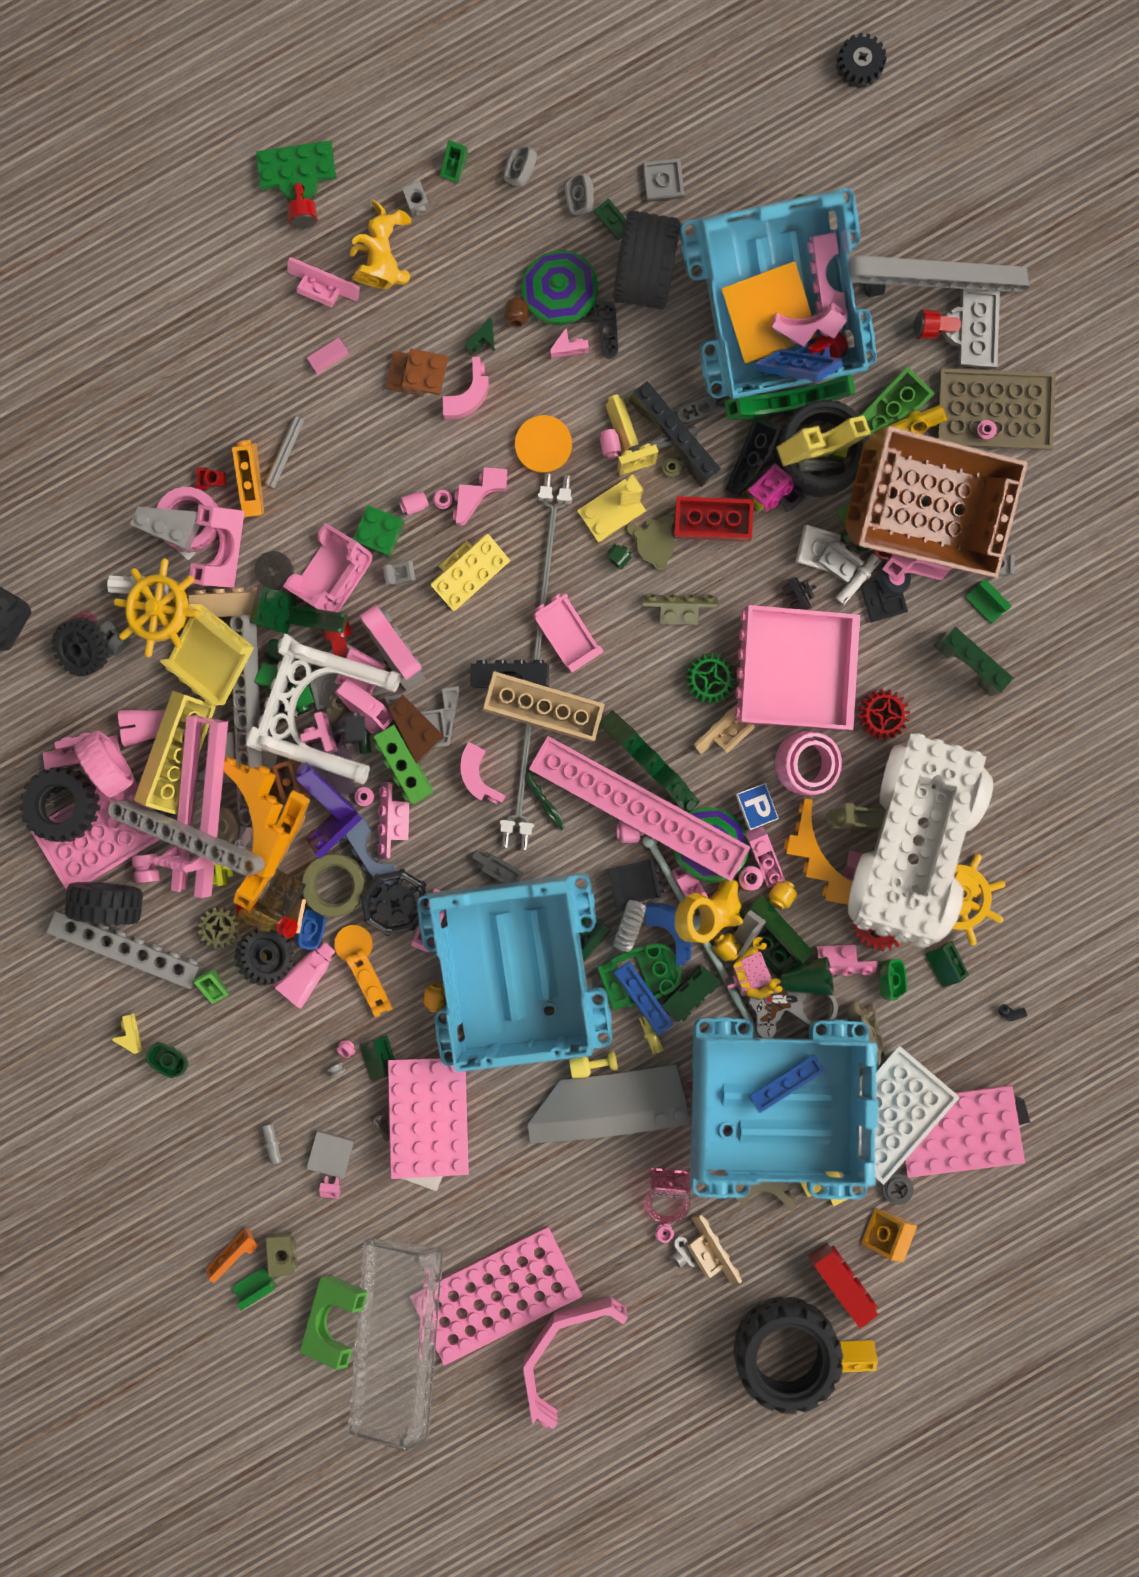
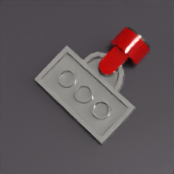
M962 289L960 307L954 308L946 316H940L939 311L921 309L914 321V334L916 338L935 340L940 332L947 342L959 347L958 366L997 368L1000 291Z
M346 619L343 634L321 630L324 642L331 641L332 649L329 653L346 658L350 648L358 650L355 646L346 643L345 636L352 635L348 619ZM382 654L370 656L382 663H385ZM325 674L310 682L317 710L327 708L330 705V695L340 686L334 683L338 674ZM375 686L371 696L390 692V690Z

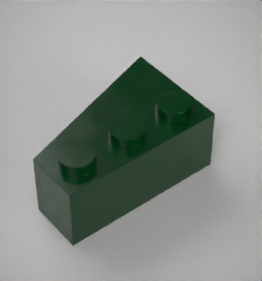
M700 964L661 1005L676 1021H685L691 1015L690 1011L695 1006L699 1007L704 1002V998L709 993L714 992L721 982Z

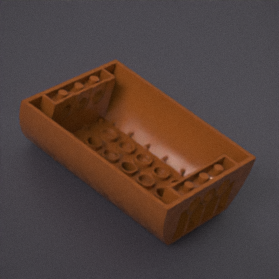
M890 426L883 427L876 431L863 446L845 519L847 534L852 542L859 546L998 578L1028 462ZM892 487L894 489V495L893 497L889 498L890 489ZM924 496H927L928 498V504L926 506H922L921 500ZM958 504H960L962 507V511L959 515H957L955 512V508Z

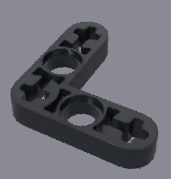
M595 302L591 308L594 312L593 316H584L570 324L599 322L602 355L607 359H612L618 354L616 308L611 302ZM596 307H599V311H605V307H609V310L613 311L608 316H606L605 312H599V317H596ZM605 326H612L614 332L611 335H606L603 332ZM607 340H611V347L615 348L612 350V353H608V350H605L608 347Z

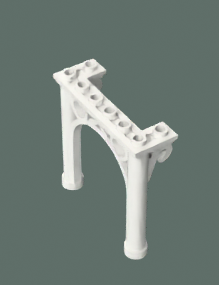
M284 634V637L280 639L278 644V653L283 655V659L278 664L277 677L272 681L270 697H267L264 705V714L259 718V729L252 727L251 731L247 733L246 746L260 752L262 750L301 763L307 762L311 766L354 779L355 782L364 784L369 774L368 765L313 749L301 741L295 726L297 701L304 688L311 681L325 674L344 675L393 692L399 686L401 674L395 671L388 672L299 644L292 637ZM309 663L323 668L312 672ZM298 666H305L307 676L300 681H295L294 673ZM290 680V682L296 685L297 687L296 689L292 687V689L289 692L285 693L288 682ZM281 702L284 703L288 716L282 713L278 714ZM280 719H286L289 726L283 734H277L275 730ZM292 734V737L294 738L297 744H293L282 739H285Z

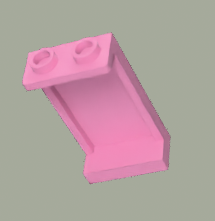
M559 593L550 599L552 603L545 606V604H542L534 609L536 613L533 615V618L570 674L604 651L592 638L569 602L567 594L561 596Z

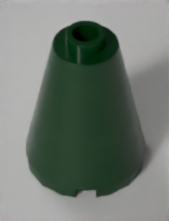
M822 957L782 972V976L779 977L781 981L779 983L780 987L784 988L785 992L833 995V978L829 969L831 966L828 957Z

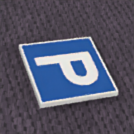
M766 783L735 794L748 830L779 819Z

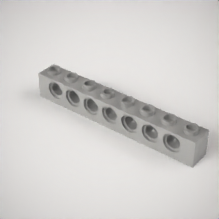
M65 909L55 911L47 930L48 934L188 989L195 987L193 980L198 978L202 966L198 964L199 961L195 959H183L180 957L181 954L174 951H169L168 953L162 950L163 947L156 944L151 946L145 944V940L139 937H134L133 939L127 937V933L124 931L109 930L108 925L70 920L65 915ZM70 922L76 925L74 932L69 930ZM88 929H91L94 933L92 939L86 935ZM105 936H109L111 938L112 942L110 946H107L104 943ZM123 943L129 945L128 953L122 950ZM141 950L147 952L146 960L140 957ZM159 957L165 959L164 967L158 965L157 960ZM177 964L183 966L182 974L176 972L175 966Z

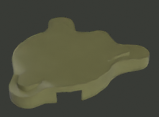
M671 515L665 516L661 521L648 519L645 529L635 524H630L627 527V532L636 540L640 557L653 565L658 571H662L667 567V562L675 548L674 538L671 533L674 518Z

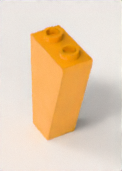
M242 440L236 442L237 445L232 447L241 509L245 511L244 517L263 515L264 505L257 443H251V440Z

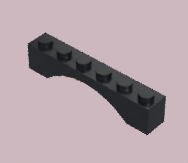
M646 381L634 390L628 401L640 415L655 424L667 436L681 455L689 473L701 488L716 477L721 468L650 383Z

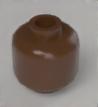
M520 297L508 300L504 306V319L511 327H522L529 319L528 304Z

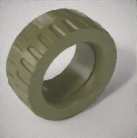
M328 853L322 858L314 859L307 866L301 881L305 885L302 893L307 905L316 913L327 917H341L354 911L361 904L359 896L364 893L367 886L363 868L350 856L340 853ZM331 866L345 869L352 880L350 896L341 903H330L324 900L317 889V880L320 874Z

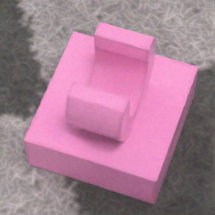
M326 1176L324 1183H320V1197L340 1199L339 1178L336 1177L334 1184H329V1178Z

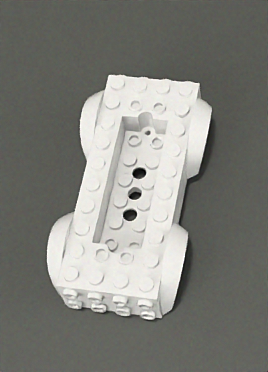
M919 733L910 734L906 742L893 746L881 786L880 804L886 811L874 851L863 853L850 892L848 914L853 920V924L857 925V928L862 930L872 929L881 936L891 935L900 942H914V946L919 948L929 947L931 944L943 939L951 931L958 918L963 901V888L954 877L965 833L973 829L980 822L992 796L993 779L984 768L986 756H983L978 751L963 750L959 745L950 746L944 744L939 739H927ZM920 818H926L929 821L927 828H921L918 825ZM920 837L923 840V845H914L913 838ZM910 854H916L919 857L917 864L912 865L908 862Z

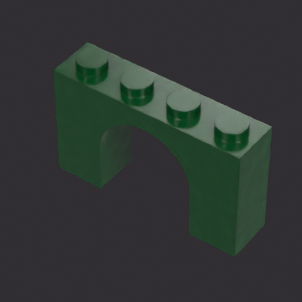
M956 626L946 631L933 645L946 658L953 656L967 664L980 677L976 684L990 696L1002 693L1014 679Z

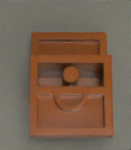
M410 348L409 354L393 351L386 389L424 397V392L441 395L448 356Z
M291 760L273 765L270 768V772L275 774L276 777L268 795L277 798V802L283 805L287 803L288 797L293 790L305 797L311 796L295 779L298 774L297 769L303 763Z

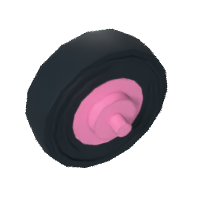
M884 563L879 568L877 574L880 587L890 595H898L905 592L911 583L910 573L903 574L897 580L882 570L886 564Z

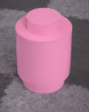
M615 429L602 431L599 439L603 456L607 457V459L619 457L618 454L622 451L619 436Z
M418 491L401 497L402 501L399 502L402 513L406 512L407 515L425 510V507L429 506L424 492L419 493Z

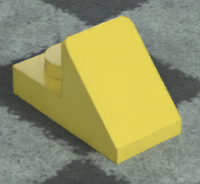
M132 1013L123 1016V1020H121V1028L123 1032L125 1031L126 1035L114 1037L112 1040L135 1054L142 1051L135 1014Z

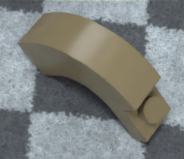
M758 1181L759 1184H750L748 1195L745 1197H735L743 1206L753 1195L759 1192H770L776 1195L791 1211L797 1207L794 1201L796 1197L789 1190L785 1192L789 1187L787 1182ZM736 1184L735 1191H741L744 1188V1184Z

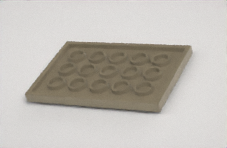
M941 368L939 372L938 405L942 404L948 421L938 424L937 439L977 448L1052 450L1056 373ZM984 420L992 421L997 429L996 434L988 440L980 438L977 434V426ZM985 426L984 431L990 432V428Z

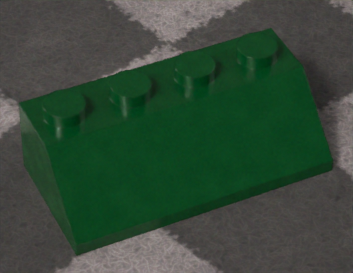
M760 895L740 912L742 920L751 910L766 921L757 937L763 938L759 942V946L762 943H765L767 946L764 950L758 949V952H761L765 964L778 978L782 976V972L803 965L813 953L812 949L763 895ZM732 926V928L737 931L739 926Z

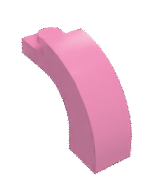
M472 357L473 381L470 388L458 396H443V416L445 420L464 418L475 412L484 402L488 393L489 377L481 376L485 375V364L481 363L480 357Z
M468 742L461 758V775L464 784L481 801L486 794L489 801L498 804L499 801L503 803L506 796L486 786L479 775V766L486 751Z

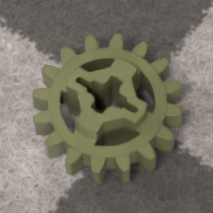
M216 907L213 908V913L207 910V917L201 916L200 919L203 923L198 924L199 927H202L198 934L204 935L201 941L207 940V946L214 944V949H217L219 944L222 949L226 948V943L229 946L232 945L231 939L237 940L238 937L235 933L241 931L236 928L240 924V922H235L237 915L231 916L232 910L225 912L224 907H221L219 911ZM217 915L214 922H209L213 916ZM226 918L230 921L231 925H228ZM220 924V927H223V930L218 932V929H216L215 926ZM207 930H209V931L211 932V934L213 935L212 938H211L210 935L208 934V931H207ZM225 933H230L225 940L221 941Z

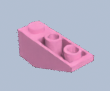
M348 678L344 679L335 691L351 712H359L360 716H365V728L370 733L384 731L394 719L381 702Z
M762 826L747 830L745 836L756 864L763 874L767 888L773 887L776 882H784L785 878L766 831Z

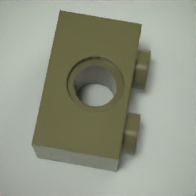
M292 1232L269 1234L266 1237L268 1276L292 1275L295 1269H297V1257H294L293 1251L296 1249V1238L292 1237ZM278 1251H285L287 1257L281 1258L278 1255Z

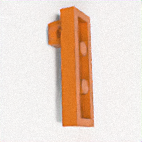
M245 1227L207 1266L205 1270L211 1282L215 1283L244 1252L251 1254L258 1247L249 1229Z

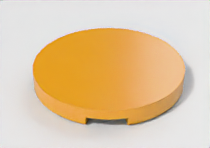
M547 415L535 416L528 419L519 428L515 438V450L520 462L527 469L536 473H548L560 469L567 462L572 451V438L566 425L559 419Z

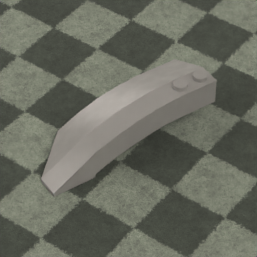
M677 1064L587 1078L559 1079L555 1088L540 1105L533 1118L527 1123L529 1142L544 1143L593 1139L688 1125L687 1105Z

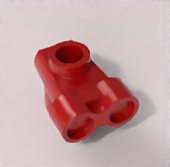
M206 467L196 468V489L207 490L209 487L226 486V472L213 469L208 470Z

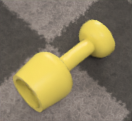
M615 1051L609 1052L608 1058L589 1061L587 1056L569 1059L572 1078H587L590 1076V1069L609 1066L611 1070H618Z

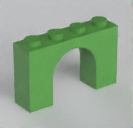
M332 1275L320 1277L315 1299L312 1302L310 1317L307 1320L306 1332L301 1342L300 1353L335 1370L347 1368L353 1348L332 1338L327 1328V1315L334 1305L351 1313L363 1311L368 1292Z

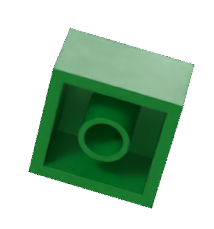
M367 505L353 540L364 548L391 558L405 522L401 518Z

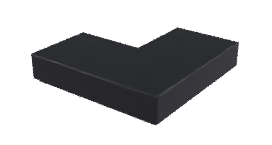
M878 581L860 586L871 623L908 612L903 594L884 598Z

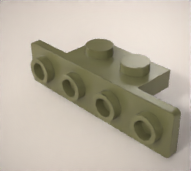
M648 593L641 595V606L660 607V624L698 625L699 607L717 608L718 597L711 594L695 596L693 594L676 596L675 594L656 595Z

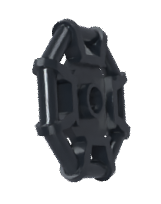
M405 869L374 875L372 882L364 893L359 896L363 909L364 923L383 932L385 936L409 930L414 931L419 923L418 911L411 920L408 917L414 908L417 909V902H415L413 894L419 892V897H422L426 894L427 884L425 881H420L407 873ZM397 879V882H393L394 884L391 885L384 883V881ZM405 880L413 886L409 888L402 883ZM379 885L381 888L379 889L377 894L372 895V893ZM398 898V904L392 906L390 900ZM427 898L423 899V904L425 907H427L428 905ZM369 902H375V911L371 912ZM381 916L386 919V925L376 920V918ZM402 920L406 922L405 924L392 926V922H401Z

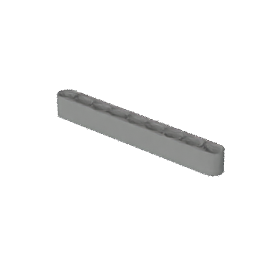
M121 800L111 803L108 807V813L111 818L248 876L260 872L264 868V860L259 855L132 801Z

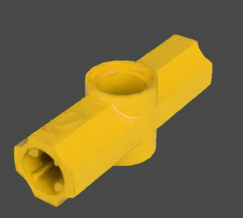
M941 404L923 412L913 411L906 419L888 426L923 435L927 428L948 420Z

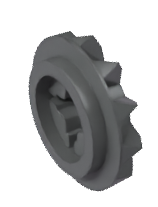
M899 1173L892 1175L882 1188L885 1198L895 1205L907 1203L912 1198L914 1192L912 1181L906 1175ZM894 1183L898 1184L899 1186H903L900 1189L902 1196L898 1194L896 1191L893 1192V1190L895 1189Z

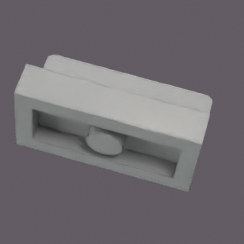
M751 910L746 914L743 923L734 934V937L743 945L738 954L741 957L752 945L754 938L757 937L766 922Z

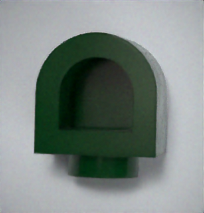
M614 543L607 551L610 554L607 559L621 570L632 559L630 555L632 552L624 545L621 547Z

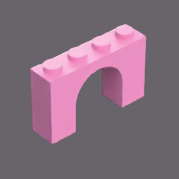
M199 504L196 524L214 527L219 534L220 547L217 556L212 562L208 564L191 563L190 575L194 577L193 583L206 586L234 587L245 511Z

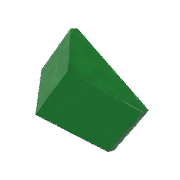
M448 140L440 174L441 177L456 183L459 182L468 159L467 146Z

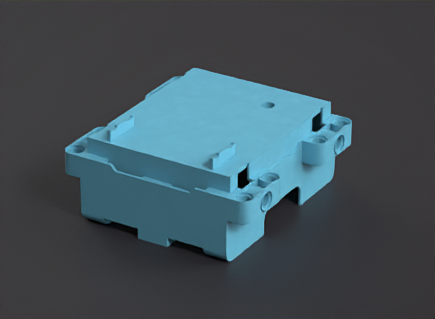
M840 188L692 219L680 225L681 251L687 276L694 280L706 279L716 338L703 341L700 344L699 352L705 387L709 395L714 398L729 396L732 399L812 383L806 379L796 380L794 377L789 376L780 377L777 374H761L755 368V363L759 359L744 363L721 288L795 261L811 315L818 314L815 308V302L818 301L817 293L814 294L812 286L815 278L814 273L812 274L810 270L812 255L808 253L807 242L810 236L836 232L839 253L829 261L826 268V279L834 290L844 293L848 320L839 332L845 336V330H850L854 338V347L848 346L847 354L841 358L842 367L822 380L868 371V366L875 363L877 354L871 314L868 310L855 307L848 264L849 252H852V248L860 242L858 212L855 195L851 189ZM843 192H846L848 195V199L846 202ZM811 202L810 204L800 205L791 208L788 207L795 204ZM828 211L835 212L837 229H830ZM752 214V216L727 221L729 218ZM688 224H691L694 228V232L690 236H687L684 232ZM850 233L853 234V241H852V242H851V240H850ZM694 265H699L700 274L697 276H693L691 273ZM861 312L864 313V320H863V321H862V319H861ZM819 329L816 330L818 337L807 342L808 347L823 335ZM712 344L714 347L713 352L706 355L705 347ZM795 345L784 350L796 351L802 345ZM866 351H868L869 354H870V357H869L868 360H867ZM719 383L720 390L717 393H712V385Z
M730 1017L698 1018L693 1025L691 1190L700 1197H745L750 1191V1184H759L758 1181L806 1182L807 1191L819 1199L843 1200L863 1198L867 1193V1186L875 1185V1132L878 1129V1100H876L877 1043L869 1041L868 1026L858 1021L816 1020L809 1025V1039L754 1038L753 1027L748 1020ZM702 1022L708 1024V1029L705 1032H700L699 1025ZM744 1022L747 1027L746 1031L740 1033L738 1026ZM819 1024H821L824 1029L822 1034L820 1035L816 1033V1027ZM857 1025H860L862 1028L860 1035H855L854 1033ZM812 1055H815L825 1072L759 1113L749 1096ZM860 1064L862 1072V1095H860ZM725 1125L732 1127V1133L729 1136H724L723 1134ZM859 1126H861L860 1156H859ZM709 1170H725L727 1176L711 1175ZM825 1172H840L843 1178L829 1177ZM698 1182L705 1183L702 1191H696ZM736 1184H744V1188L741 1191H735ZM815 1184L821 1185V1190L817 1193L813 1191ZM853 1186H860L857 1193L852 1192Z

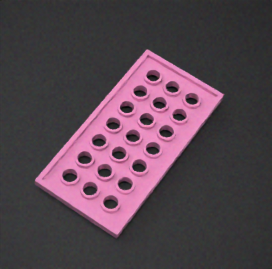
M546 1226L412 1293L410 1297L445 1366L581 1298L582 1293L549 1226ZM536 1248H543L545 1250L544 1256L537 1257L534 1254ZM524 1256L527 1258L528 1263L521 1266L517 1263V1258ZM502 1265H508L511 1271L508 1274H502L499 1268ZM545 1265H551L554 1271L551 1274H545L542 1269ZM489 1273L493 1276V1281L486 1283L483 1281L482 1276ZM527 1274H534L536 1281L528 1283L525 1279ZM473 1282L476 1285V1289L474 1291L466 1290V1283ZM511 1282H516L519 1285V1289L515 1292L510 1291L508 1285ZM555 1282H559L562 1285V1289L558 1292L551 1289V1285ZM456 1291L459 1297L456 1300H451L448 1297V1293ZM499 1291L502 1297L499 1300H494L491 1297V1293ZM542 1291L545 1297L542 1300H536L534 1293ZM438 1299L441 1301L442 1306L435 1309L431 1306V1301ZM481 1299L484 1301L485 1306L478 1309L474 1306V1301ZM521 1299L528 1303L524 1309H520L517 1306V1302ZM459 1308H464L467 1310V1315L459 1317L456 1311ZM502 1308H507L511 1314L508 1317H502L499 1311ZM441 1317H448L450 1324L447 1326L441 1325L439 1322ZM484 1317H491L493 1324L485 1326L482 1320ZM469 1325L474 1326L476 1332L472 1335L465 1332V1328ZM456 1334L459 1340L456 1343H451L448 1340V1336Z

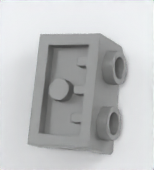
M828 542L816 562L844 583H848L857 567L863 566L864 562L858 554L847 550L842 542Z

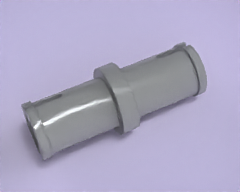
M273 1124L261 1127L266 1143L264 1147L267 1148L270 1165L282 1162L278 1147L280 1143L276 1139Z

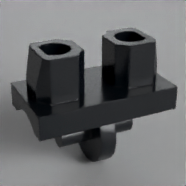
M796 577L790 579L789 583L782 587V590L786 597L794 593L796 594L798 600L790 603L792 609L809 610L812 606L806 594L810 600L815 598L812 590L816 589V586H809L806 580L802 582L803 590Z

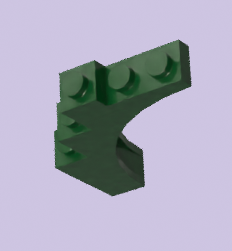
M610 711L600 721L603 729L656 781L680 809L689 813L700 803L683 779L616 712Z

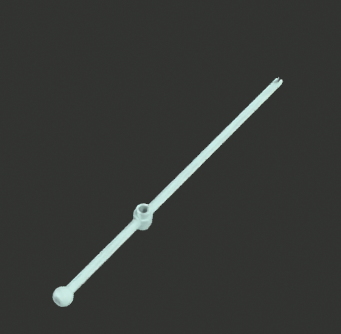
M648 835L643 837V845L652 851L677 899L681 903L686 897L656 845L657 840L650 839ZM693 914L692 922L696 932L701 924L700 914L697 916ZM710 941L702 943L725 984L724 978L729 977L718 955L714 952ZM735 987L728 989L743 1018L752 1024L754 1038H760L756 1034V1024Z

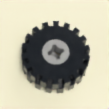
M858 33L857 38L855 35H852L850 40L846 39L840 48L836 68L839 69V77L843 75L842 81H850L848 85L851 87L853 83L857 84L856 88H860L862 84H864V88L868 87L869 83L874 84L876 79L880 78L887 60V56H885L886 49H882V42L877 43V37L874 36L871 39V34L867 33L866 37H863V33Z

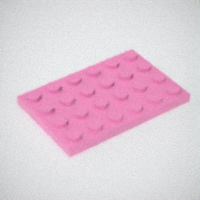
M134 775L133 784L113 797L105 795L99 788H96L94 792L99 794L100 800H97V805H100V811H96L95 816H98L96 822L93 821L91 823L93 828L90 831H85L83 837L75 838V841L54 842L39 838L34 835V831H31L66 891L71 883L93 882L129 860L132 856L139 854L161 840L111 818L108 813L109 805L121 800H129L155 811L154 808L133 801L139 786ZM75 802L50 816L49 819L54 823L67 821L74 812Z
M440 1058L388 1060L390 1178L469 1175L466 1071L455 1072L454 1066L444 1065Z
M1006 1085L955 1092L960 1098L905 1160L908 1178L1025 1163L1013 1086Z

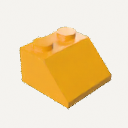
M874 1208L861 1244L890 1260L904 1262L917 1225L891 1213Z

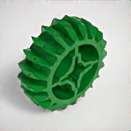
M703 653V660H700L698 656L695 657L697 664L691 661L689 665L693 669H686V672L691 675L684 676V679L690 680V682L685 684V687L692 686L688 693L691 694L695 691L696 694L693 699L696 700L698 696H701L700 703H703L705 698H707L708 705L711 704V699H714L715 704H718V697L724 701L726 699L724 693L728 696L731 695L728 688H735L730 682H735L736 678L730 677V675L736 672L735 670H728L733 665L732 663L727 666L724 664L727 658H724L722 662L719 661L720 654L716 656V659H713L714 655L710 653L707 659L706 654ZM712 663L709 672L697 671L701 665ZM718 666L724 671L726 681L717 676ZM714 670L712 675L715 682L712 681L707 687L708 679L705 676H709ZM695 676L704 682L703 691L697 687ZM712 685L724 687L716 694H708Z

